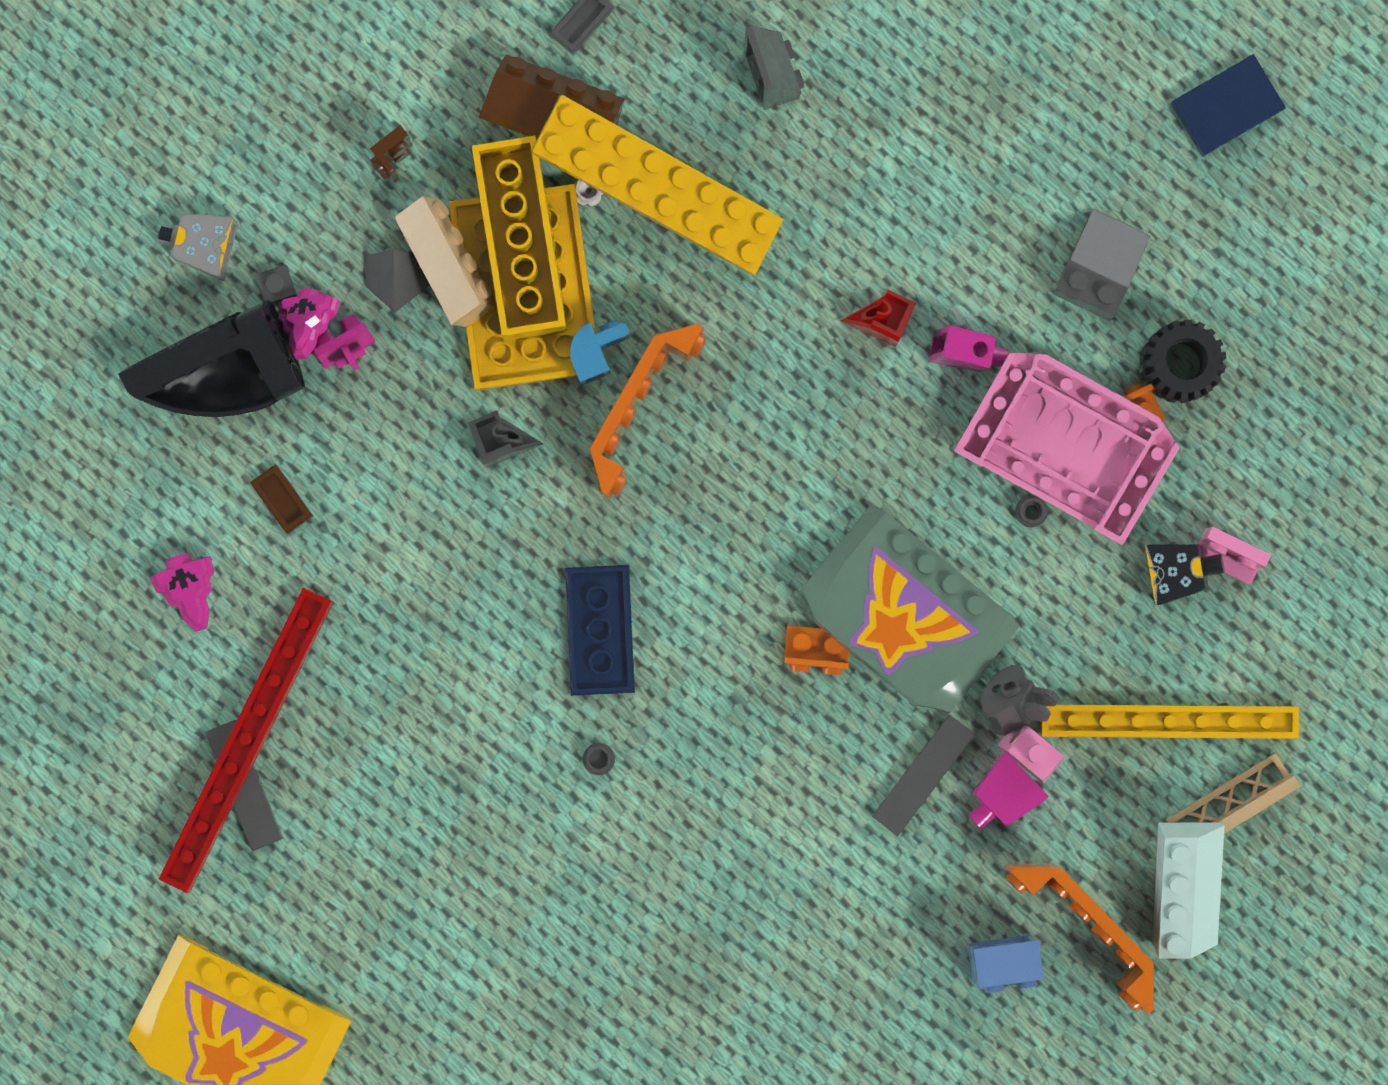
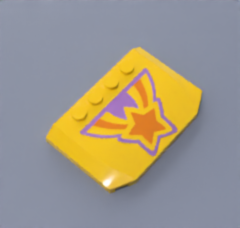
M179 934L128 1036L150 1067L186 1085H321L353 1019L280 986Z

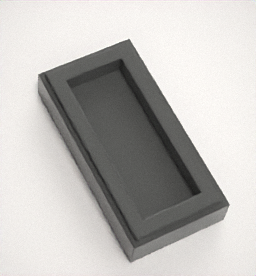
M578 0L552 29L549 35L574 56L613 12L615 7L607 0Z

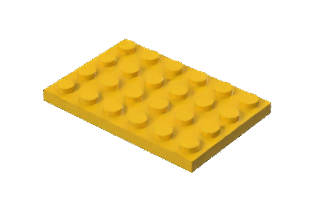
M575 184L545 188L568 331L504 341L501 334L480 197L449 201L452 225L461 233L463 237L462 244L467 253L475 259L478 265L476 270L481 279L490 287L492 291L491 298L496 305L492 310L466 327L475 391L577 377L570 357L572 340L579 329L588 323H591L595 334L596 330Z

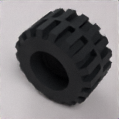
M1185 319L1182 322L1177 320L1163 326L1148 339V343L1144 345L1142 350L1144 354L1140 358V365H1143L1141 375L1142 378L1146 377L1149 382L1146 386L1152 383L1154 390L1157 392L1155 394L1160 399L1163 397L1168 398L1167 402L1171 403L1180 401L1181 404L1188 403L1208 394L1219 384L1222 379L1220 376L1225 372L1226 365H1223V360L1226 359V352L1221 351L1220 347L1223 346L1221 339L1216 340L1213 335L1216 332L1213 329L1206 330L1204 328L1205 324L1201 322L1194 324L1192 320ZM1175 344H1184L1191 347L1199 357V372L1190 380L1177 378L1167 367V351Z

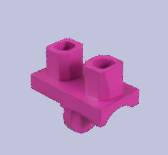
M351 314L340 322L344 331L343 334L333 338L329 329H326L323 334L318 336L316 348L313 351L325 369L336 364L338 369L347 364H350L354 371L359 369L360 367L356 359L366 355L364 348L375 343L365 323H361L354 314Z

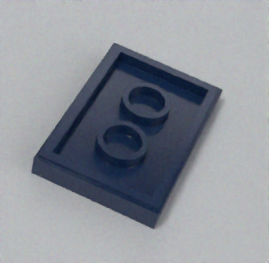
M1254 54L1170 103L1202 157L1286 109Z

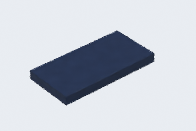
M629 565L565 568L571 696L635 693Z

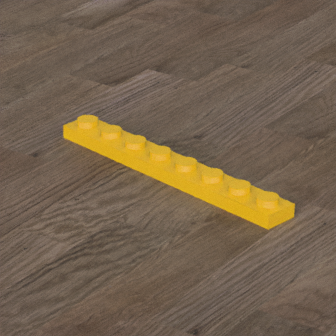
M1056 705L1054 707L1046 706L1051 711V715L1048 721H1040L1041 737L1299 739V707Z

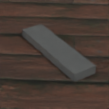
M948 715L872 817L896 836H899L974 737L975 733L951 715Z
M237 720L230 721L205 732L216 761ZM253 765L234 803V807L251 850L255 851L284 838L256 768Z

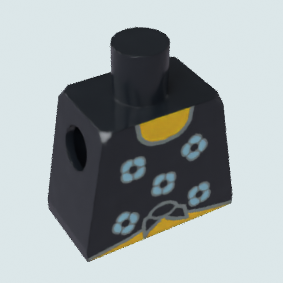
M1145 545L1155 606L1167 604L1209 589L1207 576L1225 573L1222 555L1203 557L1201 545Z

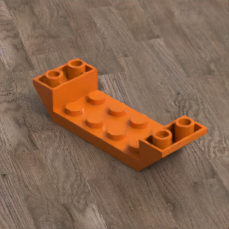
M695 324L653 336L590 447L602 494L608 500H610L613 494L617 497L619 496L627 480L623 476L625 474L624 467L606 458V454L612 456L621 441L619 439L620 436H618L622 426L628 429L637 413L635 411L636 408H634L638 399L644 401L652 387V381L650 380L654 371L660 373L668 359V353L665 351H669L686 362H689L691 356L698 358L706 343V337L703 336L704 327L702 325Z
M1008 863L1004 867L1009 873L1005 879L1022 894L1027 891L1034 895L1047 884L1059 897L1061 896L1063 899L1068 897L1072 901L1069 908L1086 923L1090 920L1095 925L1091 929L1093 933L1108 946L1114 944L1118 948L1114 954L1127 967L1131 968L1116 983L1122 989L1118 995L1136 1012L1142 1009L1150 1014L1154 1010V962L1061 867L1055 864Z

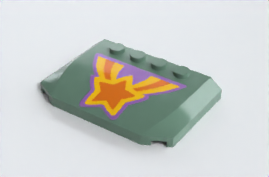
M872 504L800 590L811 610L810 614L815 624L913 705L933 708L945 713L952 712L1020 627L1013 617L887 512Z

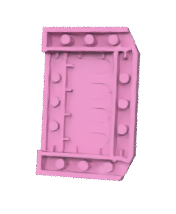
M1010 352L955 447L954 452L981 467L984 466L1123 545L1180 447L1162 420L1150 411L1047 354Z

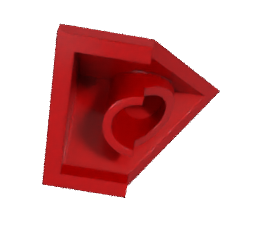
M887 290L884 297L840 321L896 347L916 303Z

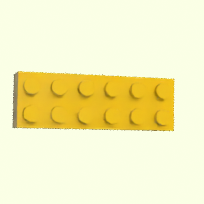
M536 136L472 146L499 322L504 341L568 331L541 162L539 157L530 153L537 141Z

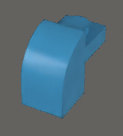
M616 320L599 327L601 332L597 334L594 333L591 323H588L575 334L570 347V357L581 386L611 374L602 350L630 339V333L625 322L618 324Z

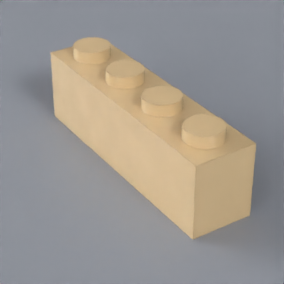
M422 196L394 218L451 325L468 327L496 307L491 298L492 291L476 270L478 265L475 259L467 253L463 246V237L459 230L452 225L448 217L449 211L446 205L439 199Z

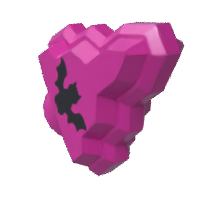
M305 288L298 292L297 297L282 300V304L279 305L278 319L283 323L285 334L290 336L289 346L296 360L308 358L317 344L318 336L323 334L328 328L329 321L337 316L340 301L337 298L322 294L316 289Z
M186 553L166 560L165 565L167 569L150 577L155 591L163 593L169 605L179 608L183 620L195 632L207 629L210 610L206 598L212 591L210 577L215 573L211 556L192 560L190 553Z

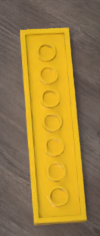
M564 95L559 96L530 152L752 276L756 275L783 221V218Z

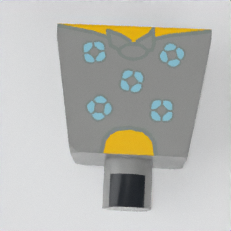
M182 214L178 228L168 225L161 226L158 242L174 246L172 258L175 261L224 281L238 222L229 216Z

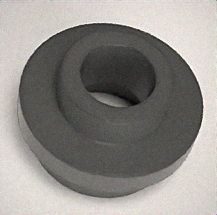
M1031 495L1022 498L1018 502L1015 514L1017 520L1023 526L1033 528L1041 525L1046 520L1048 509L1046 503L1041 498ZM1028 506H1034L1037 509V515L1034 518L1026 515L1025 511Z

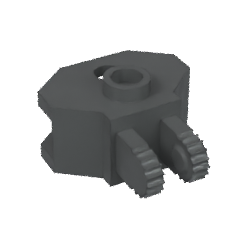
M1010 665L992 676L980 701L985 716L989 718L994 734L1006 736L1023 725L1029 726L1031 721H1048L1051 711L1046 706H1056L1059 696L1055 691L1035 687L1033 681L1028 680L1022 666ZM1000 687L1001 692L994 693V690Z

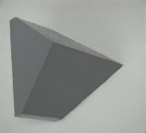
M393 249L365 255L366 288L394 313L430 286L415 255L411 251Z
M497 410L468 422L481 459L487 468L544 444L501 418Z

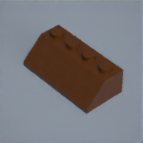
M506 54L496 70L479 118L526 136H536V139H538L560 95L566 96L617 126L625 98L617 96L611 91L587 85L581 80L571 79L555 73L549 68H542L528 63L522 58Z

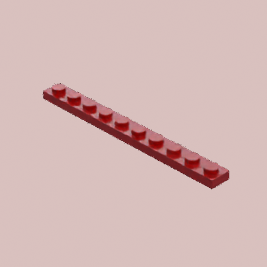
M302 588L158 878L159 880L190 894L334 603L331 600Z

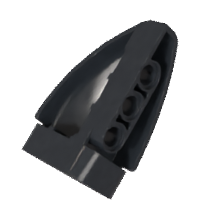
M269 300L244 312H236L118 373L127 392L134 398L174 413L202 417L235 416L259 411L305 389L299 361L295 359L289 346V336L283 331V323L279 321L278 312Z

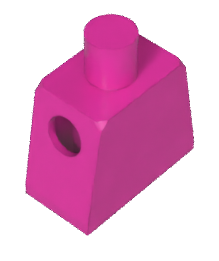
M949 325L934 331L928 362L980 372L990 369L991 365L1002 367L1009 351L1008 349L995 347L996 337Z
M1003 751L972 793L981 804L969 815V818L981 830L995 817L1002 825L1008 826L1041 804L1049 796L1007 752Z

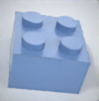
M1032 935L967 943L972 981L978 988L984 989L985 993L1003 991L1004 985L1008 984L1017 985V988L1037 986L1036 981L1044 980L1039 940Z

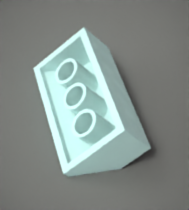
M1158 823L1153 945L1159 959H1191L1218 945L1224 823Z

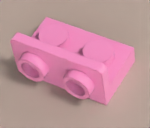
M1215 527L1205 529L1198 545L1202 546L1203 557L1221 554L1225 574L1245 584L1252 583L1258 569L1266 567L1271 556Z

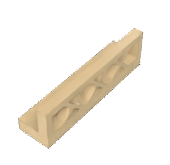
M1273 753L1170 816L1166 821L1168 823H1176V821L1184 816L1190 815L1198 817V823H1203L1204 819L1211 820L1212 822L1210 823H1224L1225 834L1297 790L1301 785L1294 775H1289L1277 754ZM1273 763L1282 779L1272 785L1259 782L1262 769ZM1256 773L1254 781L1246 779ZM1240 782L1254 784L1251 798L1244 802L1232 799L1235 785ZM1258 786L1266 787L1264 790L1257 793ZM1229 790L1227 797L1219 796ZM1214 798L1226 801L1224 813L1218 818L1205 816L1207 803ZM1231 802L1239 804L1229 811ZM1202 806L1200 814L1192 813Z

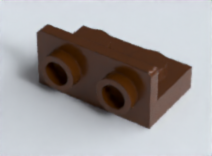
M401 125L370 148L374 155L370 161L384 180L390 176L394 183L399 180V177L390 162L394 160L395 163H399L411 153L408 148L413 145L409 135Z

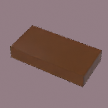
M277 464L250 482L286 534H290L314 516Z

